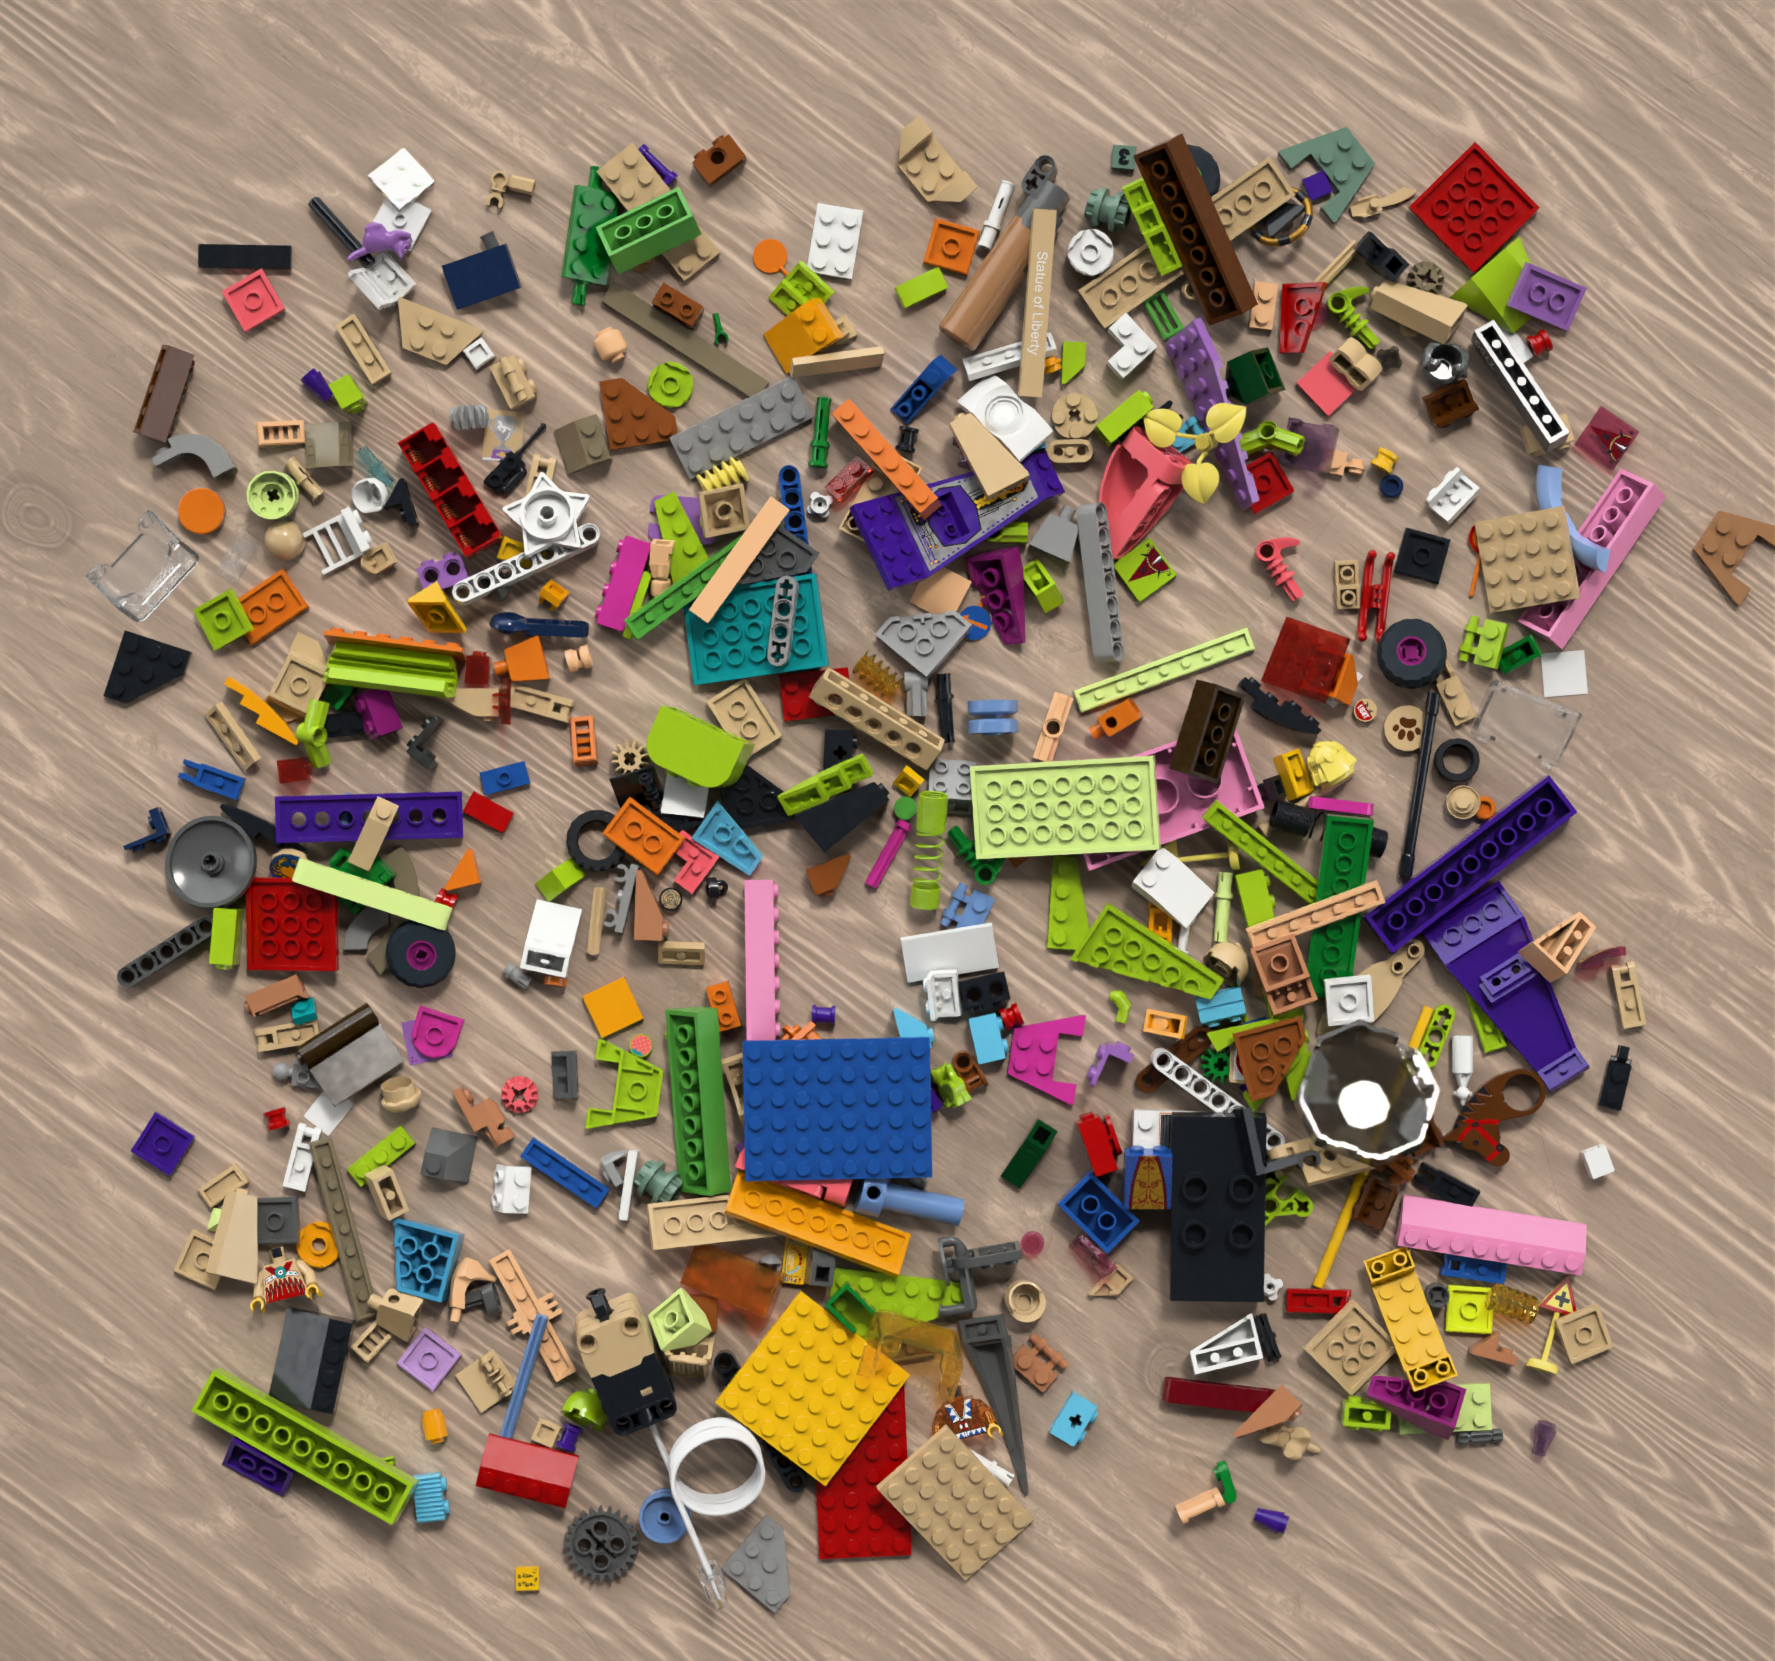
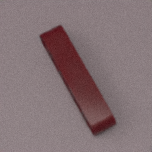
M1164 1377L1162 1401L1254 1413L1276 1390Z

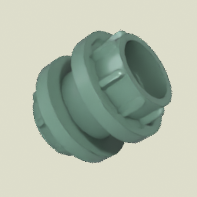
M1106 187L1091 191L1085 207V218L1091 222L1093 227L1099 228L1102 222L1107 223L1108 231L1111 232L1126 228L1132 213L1124 193L1119 191L1115 197L1110 196V190Z
M650 1160L637 1173L634 1179V1186L638 1189L637 1194L641 1197H645L647 1194L653 1196L651 1203L675 1201L684 1185L683 1180L679 1178L680 1173L672 1170L669 1174L665 1172L666 1164L661 1160L657 1162Z

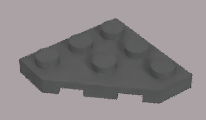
M779 525L739 583L744 585L783 576L807 573L820 553Z

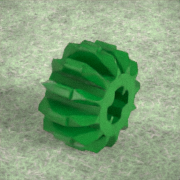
M1228 1046L1223 1048L1222 1052H1217L1215 1049V1053L1210 1048H1207L1206 1051L1210 1054L1209 1058L1205 1055L1201 1056V1059L1207 1061V1064H1201L1200 1068H1208L1203 1075L1208 1077L1213 1073L1211 1077V1082L1215 1083L1217 1076H1219L1221 1084L1225 1082V1075L1229 1079L1230 1053L1227 1054ZM1217 1058H1221L1222 1061L1226 1062L1222 1066V1070H1218V1067L1214 1068V1063L1218 1061Z

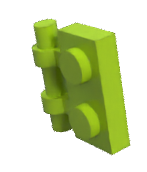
M1471 616L1469 624L1465 626L1464 631H1466L1464 642L1460 644L1459 651L1461 653L1459 661L1468 662L1469 656L1472 654L1475 655L1473 664L1498 670L1510 625L1485 619L1482 628L1478 627L1480 618ZM1475 634L1481 635L1477 648L1472 647Z

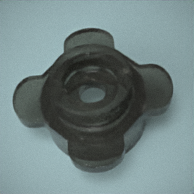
M1392 346L1390 349H1380L1377 352V357L1380 359L1383 368L1382 371L1387 372L1390 368H1400L1403 362L1400 359L1398 347Z

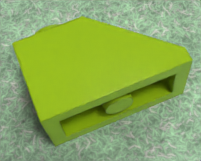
M1038 558L1023 566L1024 581L1045 614L1065 602L1056 583Z

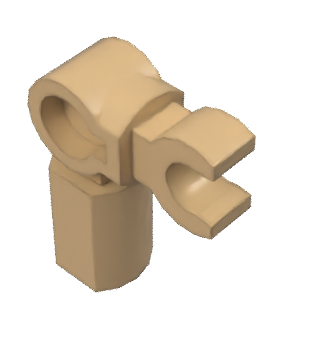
M495 171L491 176L492 183L490 189L492 193L486 198V205L490 206L491 201L497 198L499 200L498 208L502 209L504 206L502 195L506 192L507 186L511 191L533 195L536 180L517 175L509 177L503 171Z

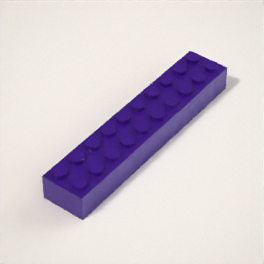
M1550 775L1542 777L1491 818L1487 819L1385 897L1384 904L1368 910L1362 915V918L1388 952L1394 953L1576 814V809Z

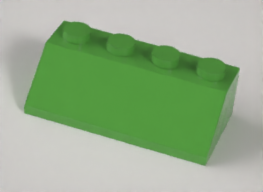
M680 187L596 227L618 275L702 234Z

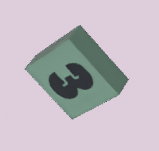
M1113 144L1111 169L1134 171L1135 160L1133 156L1136 154L1137 146Z

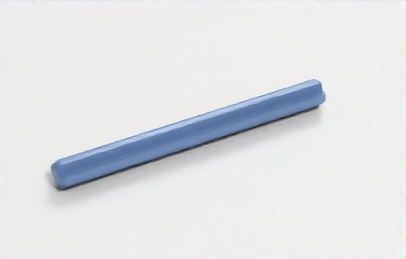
M537 1314L500 1436L511 1439L513 1437L548 1322V1316Z

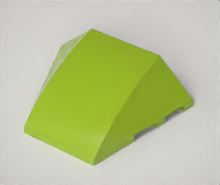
M1520 236L1450 296L1453 300L1467 304L1468 309L1479 313L1489 321L1494 320L1499 327L1511 334L1533 317L1507 305L1525 262L1531 264Z

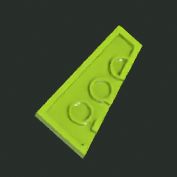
M675 491L654 501L663 540L675 541V549L671 554L672 565L670 570L673 584L709 558Z

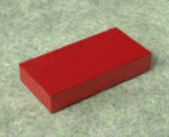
M473 791L463 809V812L502 833L505 832L515 814Z

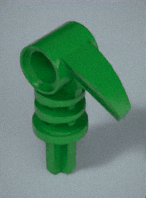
M956 825L951 828L947 835L959 849L956 854L957 856L963 855L965 857L963 862L968 861L970 864L968 868L974 869L977 882L982 885L994 882L1006 858H994L992 861L976 859L975 840L970 842L959 826ZM982 868H989L991 870L992 878L985 881L981 879L980 870Z

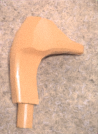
M464 1257L453 1272L449 1294V1307L452 1308L450 1322L459 1323L461 1311L465 1309V1292L471 1282H496V1277L489 1274L478 1261L472 1258Z

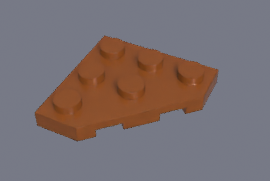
M618 378L599 381L611 451L669 442V437L678 433L676 417L625 379Z
M1301 1016L1232 1033L1250 1101L1274 1096L1283 1077L1288 1072L1297 1053L1307 1039Z

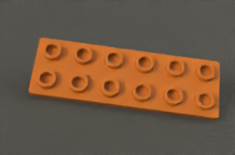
M330 628V631L324 630V637L330 645H335L338 641L450 655L456 661L466 662L464 649L457 643L447 642L446 645H439L436 641L424 639L423 642H415L413 638L401 636L400 639H391V636L387 634L368 636V633L364 631H354L352 634L344 633V630L340 628Z

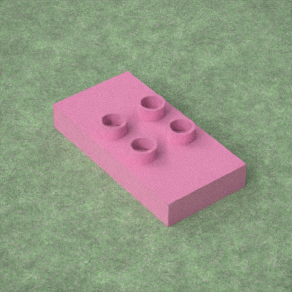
M1235 729L1219 784L1169 769L1178 740L1132 756L1155 755L1161 845L1212 827L1201 816L1215 800H1218L1238 817L1265 808L1237 729ZM1143 851L1082 854L1087 870L1090 871Z

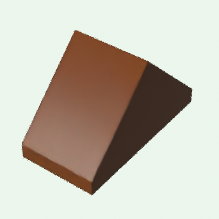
M689 1294L706 1314L714 1333L718 1327V1298L708 1294Z

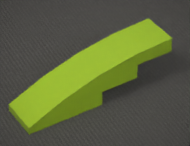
M1140 178L1121 187L1160 275L1163 276L1182 267L1144 179Z
M862 753L798 783L779 794L777 798L787 815L790 816L827 802L830 796L850 789L852 784L872 777L874 772Z

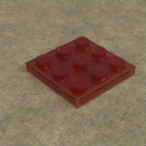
M1286 616L1261 681L1325 704L1350 639Z

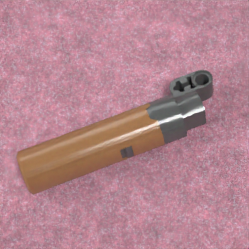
M1042 155L1038 157L1023 178L1021 186L1027 198L939 325V329L944 335L964 349L975 351L1026 277L1032 208L1057 210L1055 233L1063 223V219L1059 215L1070 198L1067 192L1052 183L1058 174V169L1051 156ZM1043 165H1052L1050 171L1041 172ZM1031 185L1034 187L1035 185H1037V189L1032 188L1030 190L1029 186Z

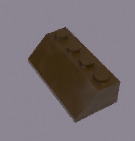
M1196 679L1169 769L1219 784L1246 695L1214 683Z

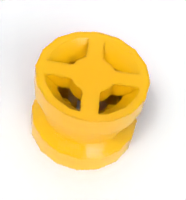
M1379 447L1377 457L1372 459L1370 464L1384 473L1391 474L1393 471L1392 466L1398 462L1399 457L1393 452Z

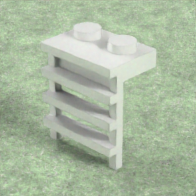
M387 251L381 252L369 269L359 268L348 272V277L378 310L386 309L387 307L391 308L392 306L395 307L398 304V298H404L417 285Z
M347 507L341 510L342 514L303 533L305 538L312 534L314 535L329 564V567L321 570L323 575L362 557L373 549L371 544L374 542L367 530L364 531L360 523L363 520L357 509L353 510L351 507ZM336 522L339 523L354 552L349 557H346L330 526ZM326 528L342 559L335 564L318 532Z

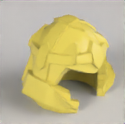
M1335 741L1316 742L1310 750L1307 759V766L1311 773L1313 785L1328 788L1337 784L1354 771V764L1357 759Z

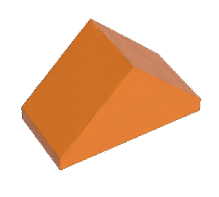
M470 848L466 850L444 889L450 891L482 883L474 850Z

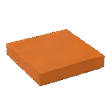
M936 218L923 263L968 276L980 230Z

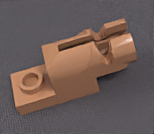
M461 1086L452 1091L473 1131L476 1132L484 1127L485 1131L483 1132L491 1140L494 1147L515 1137L510 1127L500 1128L501 1123L505 1122L506 1119L497 1102L489 1097L473 1106L474 1097L468 1088L465 1090Z

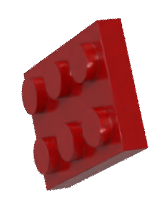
M848 667L833 669L849 679ZM825 670L779 675L784 721L835 716L832 711L816 704L813 699L809 698L813 686Z

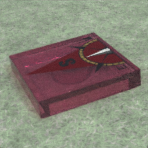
M1600 406L1574 445L1610 470H1613L1639 431L1603 406Z

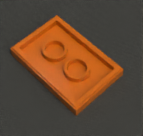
M283 568L238 598L254 630L244 635L251 646L309 608V605Z
M631 797L627 799L602 833L657 876L685 840L682 835Z

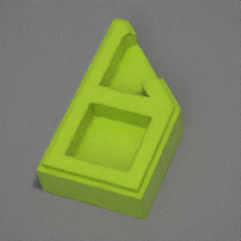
M1063 341L1061 385H1065L1085 367L1086 342Z

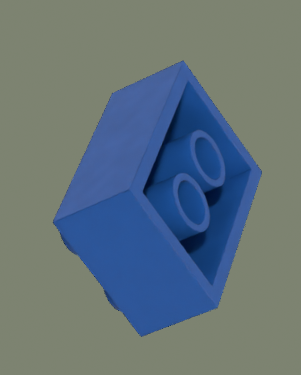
M1090 1170L1057 1201V1204L1107 1254L1140 1222L1129 1209L1124 1208V1204Z

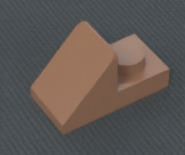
M1499 1331L1489 1334L1468 1348L1470 1354L1516 1366L1518 1356L1512 1354V1349L1500 1346L1499 1350H1497L1500 1338Z

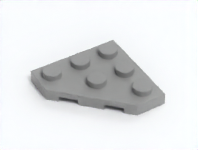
M945 611V613L915 614L908 617L895 616L890 617L876 632L875 636L928 679L973 626L956 611Z
M765 1514L721 1569L774 1613L790 1595L784 1528L769 1515Z

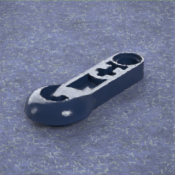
M501 612L493 615L489 622L491 627L498 629V632L504 634H515L525 630V635L583 638L589 635V623L585 621L525 618L517 613Z

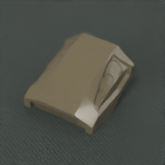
M351 421L305 424L306 470L322 467L337 468V466L353 467Z

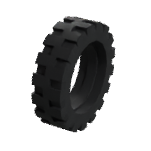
M590 810L580 814L571 823L567 831L566 845L569 855L576 864L590 871H605L615 867L624 858L626 852L616 845L613 853L607 858L593 860L582 853L578 844L579 834L584 826L595 821L604 822L609 825L615 817L614 814L604 810Z

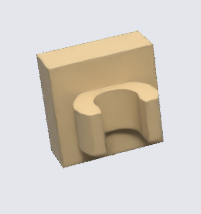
M847 315L835 320L844 336L843 339L835 343L837 347L857 336Z

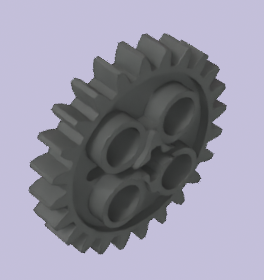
M602 1505L599 1506L597 1512L591 1506L589 1514L584 1510L581 1511L582 1519L576 1516L573 1518L576 1525H568L572 1533H565L564 1536L570 1539V1541L563 1544L564 1547L570 1548L565 1553V1556L573 1557L569 1561V1565L577 1564L575 1572L581 1569L584 1570L583 1578L590 1573L591 1581H594L596 1575L600 1576L601 1582L604 1581L605 1575H608L609 1579L613 1580V1573L622 1576L621 1568L628 1571L630 1567L627 1562L634 1563L635 1559L631 1554H638V1550L633 1546L638 1545L639 1540L633 1539V1537L638 1534V1531L630 1530L634 1522L626 1523L628 1515L622 1518L619 1517L620 1509L614 1514L612 1513L611 1506L608 1507L607 1512L603 1511ZM597 1522H604L607 1525V1530L605 1532H598L595 1529V1524ZM586 1529H590L595 1537L588 1534ZM621 1538L624 1546L622 1548H615L612 1545V1539ZM588 1539L591 1542V1547L589 1549L581 1548L579 1540ZM598 1540H606L605 1547H597ZM608 1550L615 1553L617 1558L612 1557ZM605 1555L608 1558V1563L605 1565L598 1564L596 1556Z

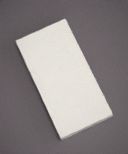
M992 922L900 938L908 983L924 980L929 972L934 970H958V974L999 968Z

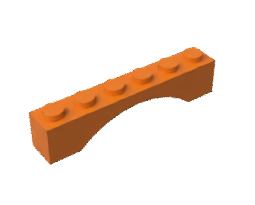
M850 399L846 400L832 412L836 422L881 469L923 520L941 506L938 497Z

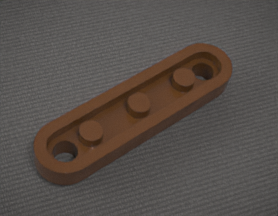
M1196 1026L1184 1036V1039L1178 1040L1167 1050L1188 1064L1212 1044L1206 1034L1211 1030L1206 1026ZM1199 1033L1205 1034L1204 1041L1197 1040ZM1161 1054L1157 1057V1064H1165L1168 1059L1167 1055ZM1150 1063L1137 1074L1136 1085L1141 1091L1149 1093L1156 1090L1169 1078ZM1181 1067V1068H1178V1069L1176 1070L1175 1074H1176L1179 1070H1181L1182 1067ZM1146 1076L1151 1078L1149 1085L1143 1083V1078Z

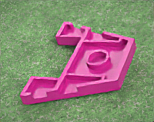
M1086 1015L1014 1027L1008 1074L1070 1105H1074L1076 1084L1053 1081L1059 1033L1083 1036Z

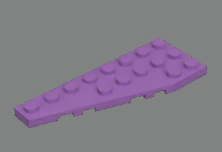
M1200 317L1190 322L1168 340L1165 346L1166 352L1176 368V374L1186 389V395L1195 408L1196 416L1201 421L1205 433L1212 430L1206 424V416L1209 409L1219 403H1233L1227 399L1226 389H1228V384L1226 380H1222L1219 371L1223 367L1221 359ZM1240 431L1234 440L1228 443L1218 442V446L1214 451L1217 461L1220 462L1225 472V478L1233 489L1236 502L1244 510L1257 503L1259 496L1253 474L1247 471L1246 468L1248 456L1246 450H1241L1239 439L1242 438Z

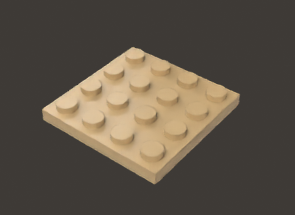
M1565 505L1474 522L1490 613L1581 598Z

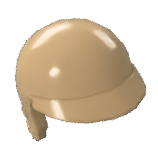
M277 521L269 526L265 533V547L280 561H289L296 558L305 548V537L299 526L293 521Z
M1023 1279L1016 1280L1005 1291L1006 1307L1010 1315L1016 1320L1025 1323L1038 1320L1044 1313L1046 1308L1045 1296L1042 1290L1033 1282Z

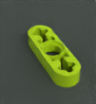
M1440 1004L1434 1009L1416 1055V1061L1421 1067L1431 1068L1436 1065L1455 1019V1011L1449 1005ZM1447 1008V1013L1450 1014V1017L1443 1020L1442 1025H1447L1444 1030L1440 1026L1433 1025L1434 1021L1440 1022L1441 1016L1438 1015V1012L1444 1011ZM1434 1029H1438L1442 1034L1441 1040L1437 1043H1433L1429 1039V1034ZM1427 1042L1431 1046L1438 1047L1437 1051L1431 1050L1430 1056L1433 1057V1060L1427 1061L1424 1064V1059L1421 1058V1055L1428 1052L1429 1047H1424Z

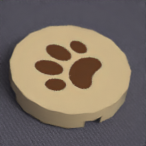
M1411 705L1393 709L1386 716L1383 724L1384 736L1393 748L1401 751H1413L1419 748L1425 713Z

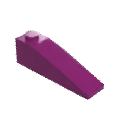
M1019 547L999 548L966 557L970 579L974 587H978L981 595L985 596L981 601L984 606H988L993 616L992 622L1004 645L1025 643L1024 574Z
M1372 1376L1366 1398L1425 1432L1449 1440L1456 1427L1467 1389L1444 1381L1414 1392L1408 1380H1402L1400 1377Z

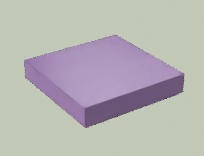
M425 1326L396 1364L431 1391H434L462 1354Z

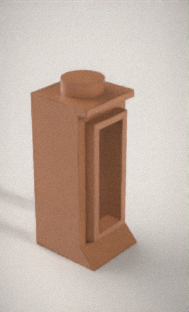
M299 973L246 995L247 1001L244 1002V1005L249 1014L258 1017L295 1001L300 996L309 998V995Z

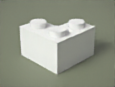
M1127 313L1120 317L1107 331L1122 348L1107 361L1106 365L1123 381L1157 348V345Z

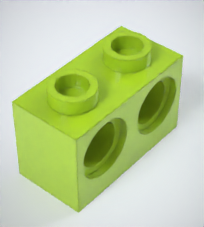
M350 374L329 384L332 393L344 412L355 415L365 409L364 405L368 404L356 380Z

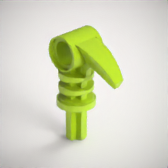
M1357 286L1333 293L1326 301L1325 307L1327 312L1333 316H1339L1341 318L1339 322L1344 321L1347 324L1345 326L1346 329L1350 327L1352 331L1349 335L1351 337L1356 334L1369 349L1377 346L1380 339L1366 325L1369 322L1366 318L1362 321L1359 318L1361 314L1356 315L1354 313L1356 308L1351 303L1352 299L1370 293L1369 288ZM1332 299H1340L1343 303V308L1340 310L1334 309L1331 305Z

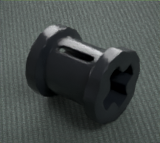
M899 426L901 432L895 449L915 453L914 443L916 434H919V429Z

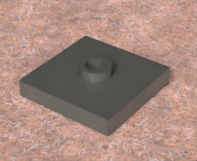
M299 1197L257 1198L258 1245L300 1243Z

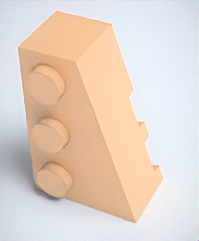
M1578 912L1517 952L1551 983L1568 973L1596 926L1581 912Z

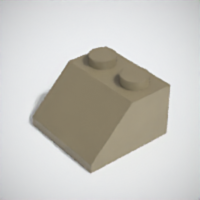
M597 414L573 421L554 430L568 475L612 461Z

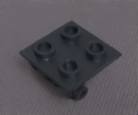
M654 765L609 779L620 809L627 799L631 797L642 806L648 804L649 809L652 811L660 810L664 792Z

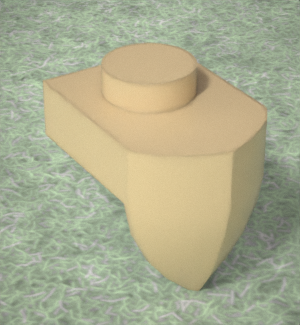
M383 542L361 557L360 564L364 571L376 575L382 573L398 561L388 543Z

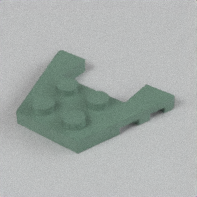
M1347 127L1278 152V155L1290 170L1308 156H1311L1322 171L1324 170L1326 177L1339 192L1321 206V210L1332 224L1336 223L1375 164Z

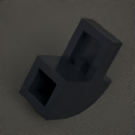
M1370 231L1353 248L1366 261L1365 264L1389 281L1395 282L1410 265L1395 249L1386 247Z

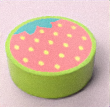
M637 1034L630 1041V1050L635 1056H647L653 1048L652 1039L646 1034Z

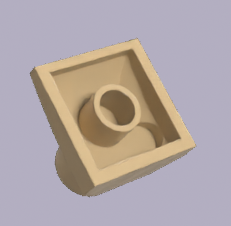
M743 483L698 492L701 516L699 523L705 538L747 530L750 526Z

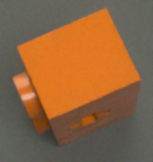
M729 980L706 987L711 1007L718 1009L719 1032L741 1026V1019Z

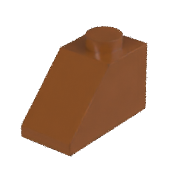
M849 853L806 869L815 895L820 894L824 898L834 894L833 889L838 887L851 858Z

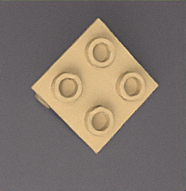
M494 1349L455 1375L481 1413L510 1395L516 1383Z

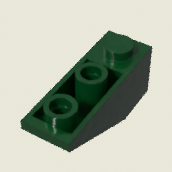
M1037 1117L1000 1176L1021 1188L1058 1132L1057 1129Z

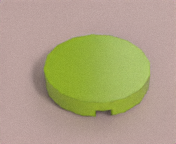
M665 362L655 367L649 375V394L662 407H680L688 402L693 394L694 382L692 375L680 363Z

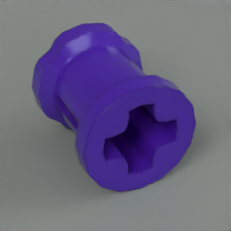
M813 1005L812 1022L815 1025L816 1023H827L835 1026L836 1006L832 1005L831 1008Z
M565 1422L560 1441H557L556 1445L565 1450L575 1452L579 1434L583 1433V1429Z

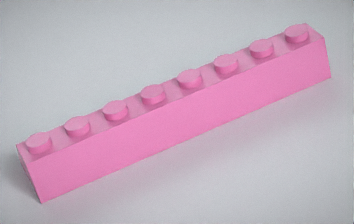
M1620 469L1578 530V533L1584 538L1601 547L1610 549L1606 572L1587 567L1574 559L1581 598L1526 607L1517 621L1546 642L1563 649L1666 498L1655 484Z
M744 880L747 1040H776V1037H780V1023H776V1014H780V1000H775V991H780V977H775V968L779 967V954H775V944H779V930H774V921H779V907H774V898H778V884H774V880Z
M1403 1194L1395 1240L1398 1246L1582 1275L1586 1254L1587 1225L1479 1206L1470 1207L1448 1201Z

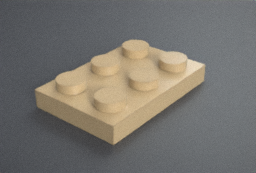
M746 678L741 679L706 701L725 731L755 744L751 755L782 737V734Z

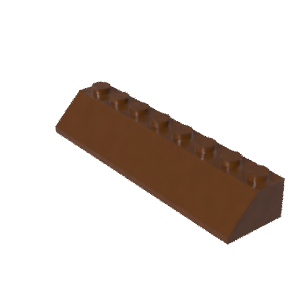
M1183 134L1167 139L1133 156L1167 229L1208 325L1210 326L1241 315L1258 305Z

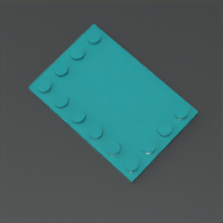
M818 574L794 577L799 583L791 655L789 662L784 666H774L767 658L775 589L779 579L736 585L709 624L689 610L698 596L686 604L683 608L694 685L830 666ZM787 580V583L782 585V588L786 589V596L781 595L780 599L792 601V597H788L787 593L789 589L793 588V585L789 584V580ZM782 603L779 606V613L782 616H787L790 613V606L787 603ZM780 626L776 630V636L779 639H784L788 634L784 626ZM775 642L774 646H779V651L774 653L773 656L779 662V659L784 658V654L780 653L781 646L786 647V643Z

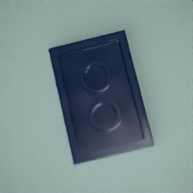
M507 243L442 265L457 310L522 288Z

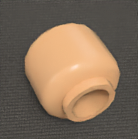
M609 327L595 335L597 338L594 341V346L603 361L611 360L612 363H615L625 357L623 353L628 349V345L620 330Z

